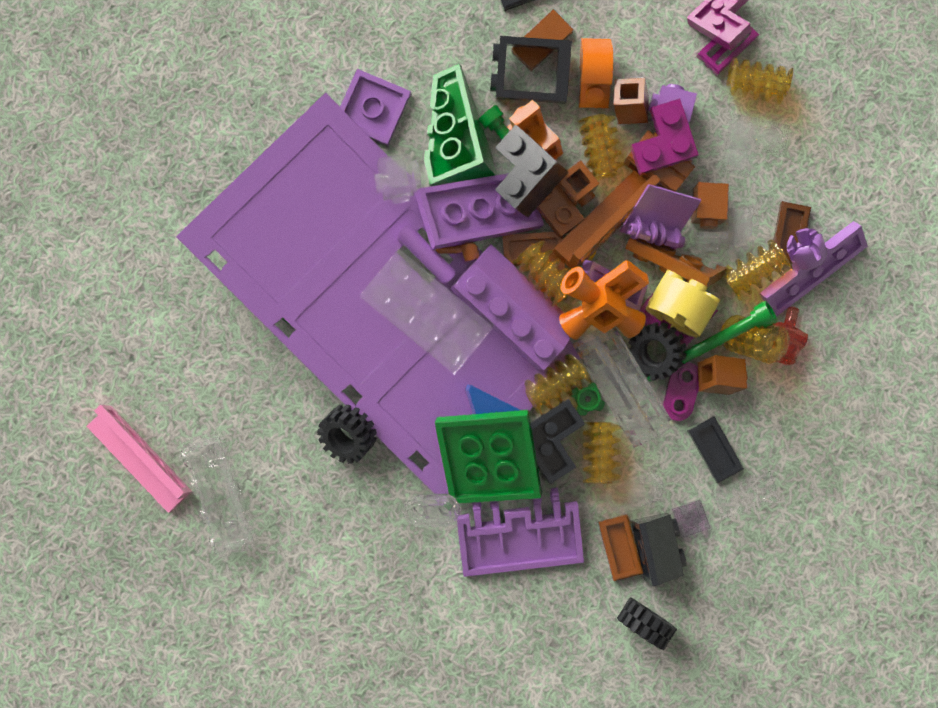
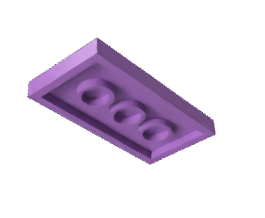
M509 173L419 188L415 192L432 250L538 230L544 223L537 209L528 218L512 207L495 190Z

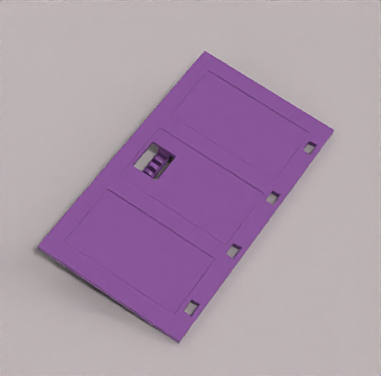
M325 92L193 219L176 238L345 405H351V410L355 407L359 408L360 415H363L365 412L368 415L366 418L367 422L372 420L374 423L371 429H376V436L442 500L449 492L435 428V420L437 417L473 414L465 392L467 384L520 410L530 411L584 355L569 340L565 348L544 371L537 370L450 289L476 259L464 261L462 252L448 254L453 259L448 264L435 250L431 249L428 242L418 233L421 228L426 231L415 197V192L419 187ZM404 245L436 277L429 285L397 253ZM215 250L228 262L222 267V270L207 257ZM282 318L295 329L289 338L275 325ZM349 384L363 396L357 404L342 391ZM416 450L429 462L423 470L409 458Z

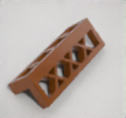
M634 170L554 248L553 253L570 269L581 267L584 260H588L625 223L647 185L651 184L658 187L661 179L654 174L646 181Z

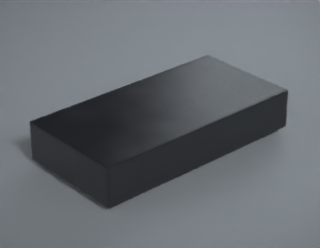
M715 416L687 430L717 484L744 469Z

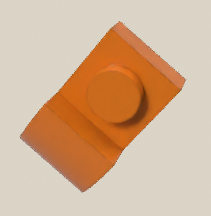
M581 38L579 108H609L610 87L613 79V46L611 39Z
M533 100L525 106L519 107L509 118L511 123L507 126L509 131L516 124L555 160L563 154L559 137L544 123L541 109Z

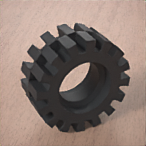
M658 322L643 327L639 334L629 340L628 344L631 347L627 349V354H632V357L628 359L629 364H636L633 370L636 373L641 370V377L644 379L648 376L653 381L658 378L660 380L665 379L684 364L682 361L686 359L687 353H683V351L687 349L686 343L681 344L680 340L684 337L682 334L678 336L675 334L677 329L674 326L669 329L667 328V323L660 325ZM656 340L665 346L667 356L663 362H655L649 357L647 346L650 341Z
M347 404L344 407L342 405L337 406L320 422L317 435H321L318 440L320 444H326L323 449L326 452L330 450L332 458L335 459L336 456H339V462L344 463L347 459L348 464H352L354 461L356 463L359 462L374 446L377 440L374 436L377 434L376 429H371L374 423L372 420L367 422L366 418L368 415L365 412L363 415H360L359 408L355 407L351 410V405ZM342 429L347 431L353 439L346 436Z
M631 597L617 617L623 625L661 650H665L677 631V628L667 622V620Z

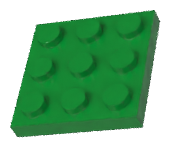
M529 410L436 418L435 428L451 504L541 498L542 488Z

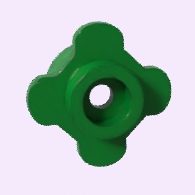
M592 382L589 383L588 387H576L572 390L571 397L576 401V411L580 416L587 415L589 411L603 410L605 402L601 399L600 387L597 383ZM587 396L591 398L590 402L585 401Z

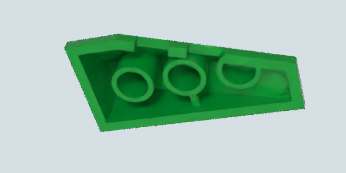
M457 64L434 74L430 107L432 108L431 125L427 127L429 144L428 150H425L424 155L429 185L437 186L497 175L491 150L482 124L478 121L479 115L462 66Z

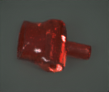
M787 308L784 323L778 321L767 327L765 332L767 341L765 356L786 365L796 363L798 353L805 347L808 340V334L795 327L800 311L798 308Z

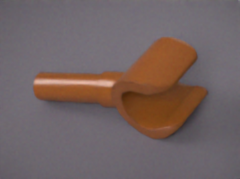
M473 242L436 249L438 254H458L462 252L464 261L478 259L480 256L478 246Z

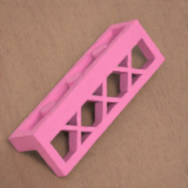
M99 405L94 410L98 416L86 427L168 513L172 512L192 490L112 406Z

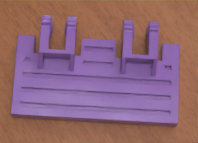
M551 488L550 501L552 502L553 514L542 515V499L536 498L533 499L535 519L531 520L530 507L504 510L505 523H501L498 501H490L493 521L487 522L481 521V502L472 503L475 526L471 527L469 514L456 515L463 576L584 563L577 501L565 502V516H561L558 488Z

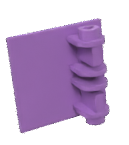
M648 184L621 227L620 232L631 235L632 239L640 238L648 243H655L658 246L664 243V245L670 246L673 250L682 248L685 244V237L681 236L680 232L700 204L701 199Z

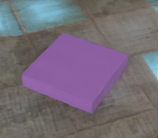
M357 69L340 107L372 140L389 146L411 96V91Z

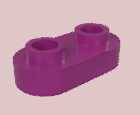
M688 362L669 377L662 409L664 414L671 420H685L693 412L699 390L698 367L695 364ZM684 371L691 374V380L688 383L682 380L681 376ZM676 400L682 401L684 405L683 410L680 412L674 409V402Z

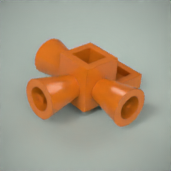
M628 260L595 283L581 267L572 268L561 282V292L581 300L582 306L560 315V324L565 333L572 339L578 340L593 325L604 334L615 326L626 338H632L639 334L645 325L646 316L643 312L626 306L625 300L649 284L648 275Z

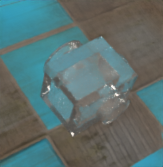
M410 153L379 158L377 163L378 174H374L377 193L382 192L384 201L391 199L392 203L409 201L410 196H414L416 190L421 188L418 162L416 160L411 161Z

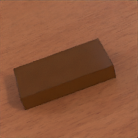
M784 201L780 203L769 260L792 264L786 245L791 235L794 236L796 243L799 242L796 231L808 228L811 207Z

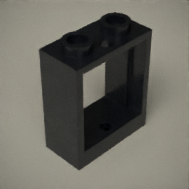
M500 36V43L493 44L492 61L498 62L497 74L491 73L490 92H496V99L533 100L534 102L566 104L572 41ZM507 46L558 50L555 92L504 90Z

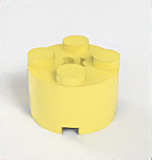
M667 270L649 300L646 310L661 322L664 319L672 324L671 327L674 326L677 331L691 337H700L715 312L720 299L706 292L707 287L693 279L687 283L682 281L683 278L680 275Z

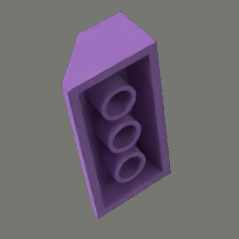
M491 244L450 287L463 302L537 370L544 371L565 348L571 338L565 333L560 324L559 317L564 312Z

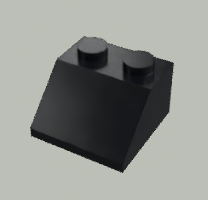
M662 513L631 520L644 580L651 586H658L683 576L682 567L687 566L684 551L682 548L678 549L676 537L680 536L676 518L672 519L671 514Z

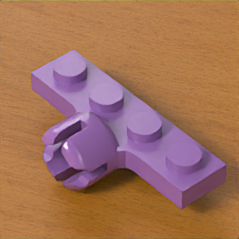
M853 221L826 243L822 234H818L816 230L808 228L796 231L798 243H796L794 236L791 235L786 246L792 262L791 268L760 292L762 300H766L771 305L776 317L868 247L861 225Z

